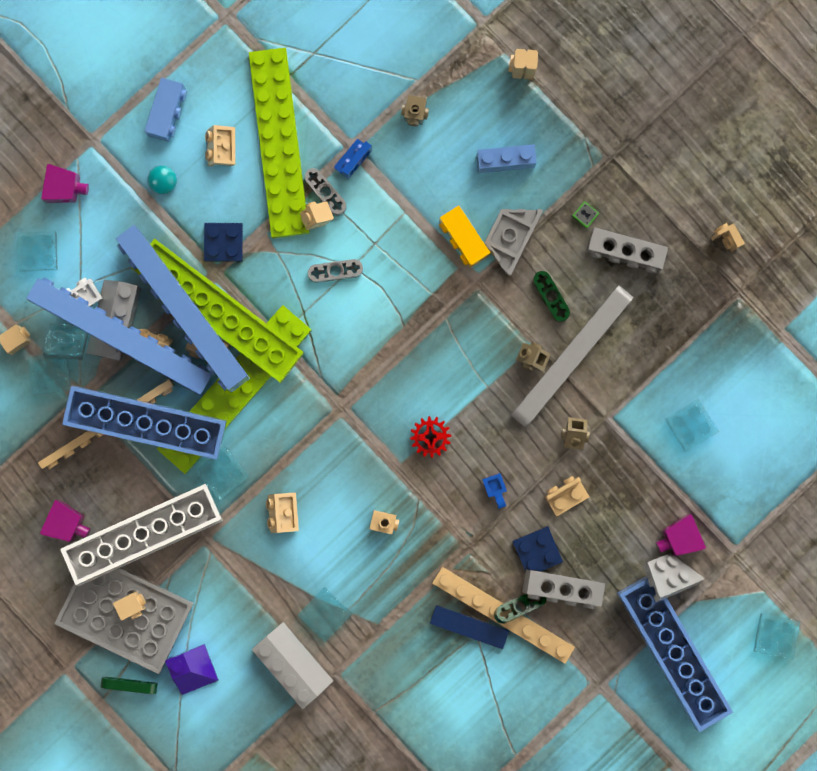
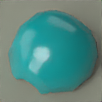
M163 165L154 167L149 172L147 178L150 189L158 194L170 193L177 184L175 172Z

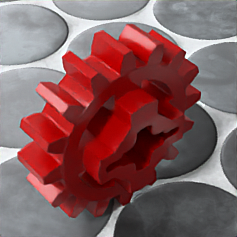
M428 416L427 421L421 418L420 425L418 423L414 424L417 429H411L414 436L410 437V440H415L412 447H418L417 453L423 451V457L427 453L430 454L431 458H433L434 453L440 456L441 449L447 451L445 444L450 445L451 443L447 440V438L451 437V434L446 433L450 428L443 427L445 421L438 423V417L434 421H431L430 416ZM426 425L427 430L423 434H418L419 430ZM433 425L438 426L443 433L435 431ZM429 428H431L432 434L436 435L432 446H430L429 439H425V436L429 433ZM438 440H443L441 446L435 449V443ZM418 441H424L428 445V450L423 448Z

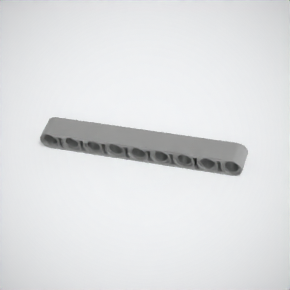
M618 285L511 416L526 428L634 297Z

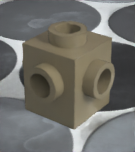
M408 95L407 103L402 105L401 115L404 116V122H407L410 126L423 125V120H427L429 108H426L427 98Z
M532 342L531 345L523 343L516 361L520 362L522 368L532 371L536 369L544 372L551 354L543 350L542 346Z
M568 417L566 428L563 427L561 432V439H564V447L583 450L584 444L589 441L590 431H587V420Z

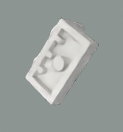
M84 278L76 283L77 287L74 289H67L72 292L70 296L78 299L81 297L88 301V306H92L103 299L92 279L87 280Z

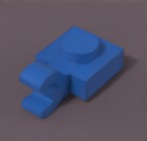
M501 473L482 479L488 498L495 497L498 509L505 507L506 504L502 493L507 492Z

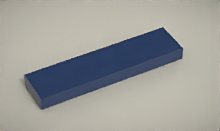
M438 605L435 606L430 621L432 625L500 649L504 648L509 630Z

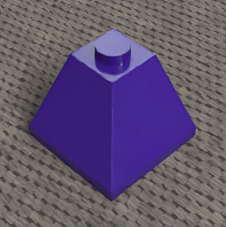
M205 644L168 658L165 661L172 680L182 695L219 680Z

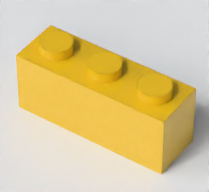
M459 205L440 217V224H438L444 234L448 233L451 238L449 240L450 244L455 250L458 248L462 254L459 257L465 266L468 264L471 268L490 256V251Z

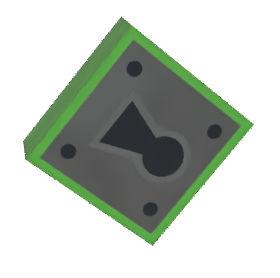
M584 201L572 217L587 229L599 212Z

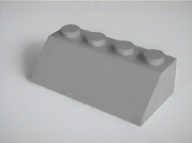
M104 280L101 290L103 299L98 302L97 307L106 311V316L112 319L115 316L124 321L123 325L130 329L133 326L142 288L125 282ZM90 335L86 354L124 362L126 354Z
M284 622L252 649L302 709L333 682V679Z

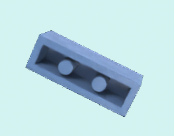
M161 77L145 128L147 136L167 142L170 141L171 137H174L176 132V126L174 125L176 119L179 120L182 111L180 106L187 96L186 88L182 83Z
M535 144L477 150L478 174L535 168L537 163Z

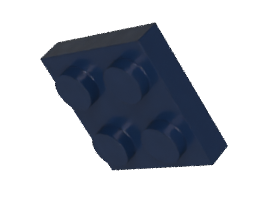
M204 223V261L243 262V223Z
M548 526L512 541L525 572L526 569L541 572L563 562Z

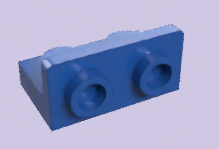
M357 139L334 168L349 180L372 152V145L367 141L363 143Z

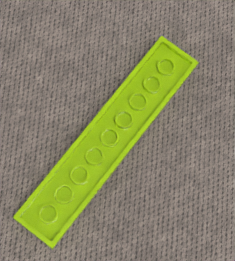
M285 47L249 52L271 237L273 239L310 234L309 230H306L300 212L306 208L287 49Z
M154 238L150 245L217 335L282 383L304 352ZM131 267V269L134 270L136 273H138L139 275L141 274L138 268L134 269L133 267Z
M284 305L266 323L297 347L312 331ZM240 353L236 360L250 379L235 391L230 392L228 389L223 390L218 383L220 380L218 378L189 412L227 420L226 429L272 376ZM157 447V450L184 474H187L202 457Z

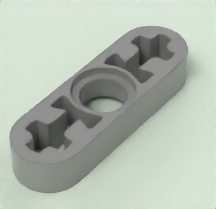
M311 168L307 170L305 181L322 202L330 201L336 195L337 197L334 200L337 204L342 203V209L340 211L338 209L333 210L334 204L330 201L328 204L330 210L336 216L344 214L346 211L344 199L318 169ZM310 174L318 175L317 180L319 181L320 185L317 189L314 188L317 187L316 182L314 180L309 181ZM323 187L330 188L331 194L328 197L321 196L320 191Z
M356 259L315 264L309 268L308 276L315 283L356 278L362 274L363 266ZM346 264V268H351L352 264H356L360 269H357V273L348 270V275H344L342 265ZM333 266H338L341 268V273L338 276H332L330 269ZM324 267H327L328 278H325V274H320L317 279L314 275L311 276V273L315 271L314 269L324 272Z

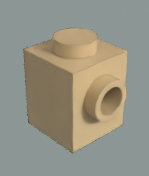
M311 202L305 205L306 208L300 212L306 230L325 226L334 219L328 202L318 204Z
M14 325L0 335V343L8 354L13 355L31 343L28 338L30 334L24 326Z
M374 510L370 529L392 534L393 531L398 529L399 520L396 519L397 515Z
M138 591L113 603L121 621L128 617H131L133 620L141 616V611L146 609L144 606L146 601L142 594H138Z

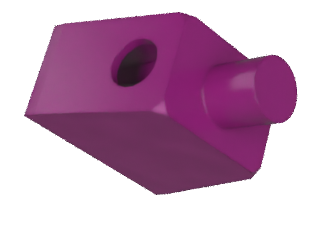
M47 164L41 200L45 203H75L78 194L88 195L89 184L80 183V176L77 173Z
M55 500L39 534L71 542L75 540L77 535L82 538L88 537L91 528L82 525L85 518L84 515L63 501Z
M692 514L683 516L663 529L665 539L656 542L660 553L670 549L674 556L706 549Z

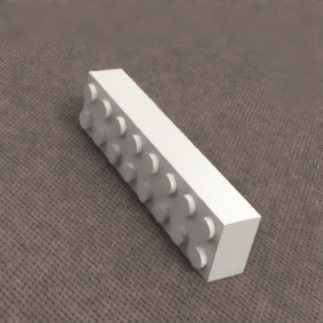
M204 484L60 550L75 585L81 586L216 525L223 520L208 486Z

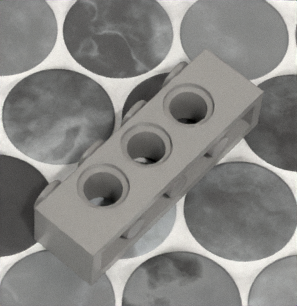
M594 227L586 252L590 253V256L601 259V257H606L612 263L619 264L624 262L627 263L628 267L637 269L639 266L646 268L645 271L649 273H657V271L660 272L663 269L668 247ZM605 242L611 243L613 250H605L603 244ZM623 247L631 250L630 256H625L622 253ZM646 252L649 255V261L642 260L640 254Z
M526 569L522 593L528 594L527 598L539 600V596L547 597L546 601L558 603V599L565 600L567 605L576 606L577 603H583V607L595 609V606L602 607L605 583ZM543 582L548 583V589L545 592L541 590ZM562 585H566L567 591L564 595H561L560 588ZM581 588H584L585 595L580 598L578 592Z

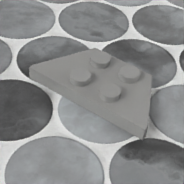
M501 209L484 244L508 276H511L543 210Z
M671 553L649 561L644 565L650 587H654L656 591L654 596L656 602L694 587L704 580L700 574Z

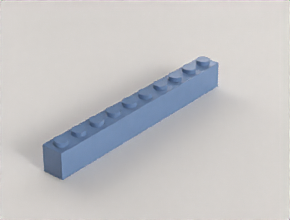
M133 225L115 238L119 243L117 245L118 249L123 255L127 253L130 257L128 260L130 265L134 269L138 268L141 272L139 275L141 280L145 284L149 283L153 288L150 290L156 299L160 298L164 304L161 306L168 315L170 313L175 318L172 320L179 330L182 328L185 331L184 337L188 343L196 346V354L201 360L205 358L208 362L206 366L212 375L217 374L220 378L218 383L223 390L228 389L230 392H233L248 381L250 377L141 231Z
M44 277L42 280L39 278L36 280L26 298L28 301L192 392L201 395L212 375L208 373L207 367L201 364L197 367L191 363L192 359L183 354L179 357L174 354L176 350L167 345L164 348L157 344L158 340L149 335L145 338L140 335V330L133 326L130 329L123 325L124 321L115 316L112 319L106 316L107 312L97 306L95 309L88 306L89 302L81 297L78 299L70 296L72 292L63 287L60 290L53 286L54 282Z

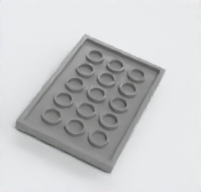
M118 568L81 586H77L74 583L55 625L160 674L194 603L131 572ZM138 591V594H142L146 601L144 605L146 609L141 611V616L133 620L131 617H128L121 621L113 603Z

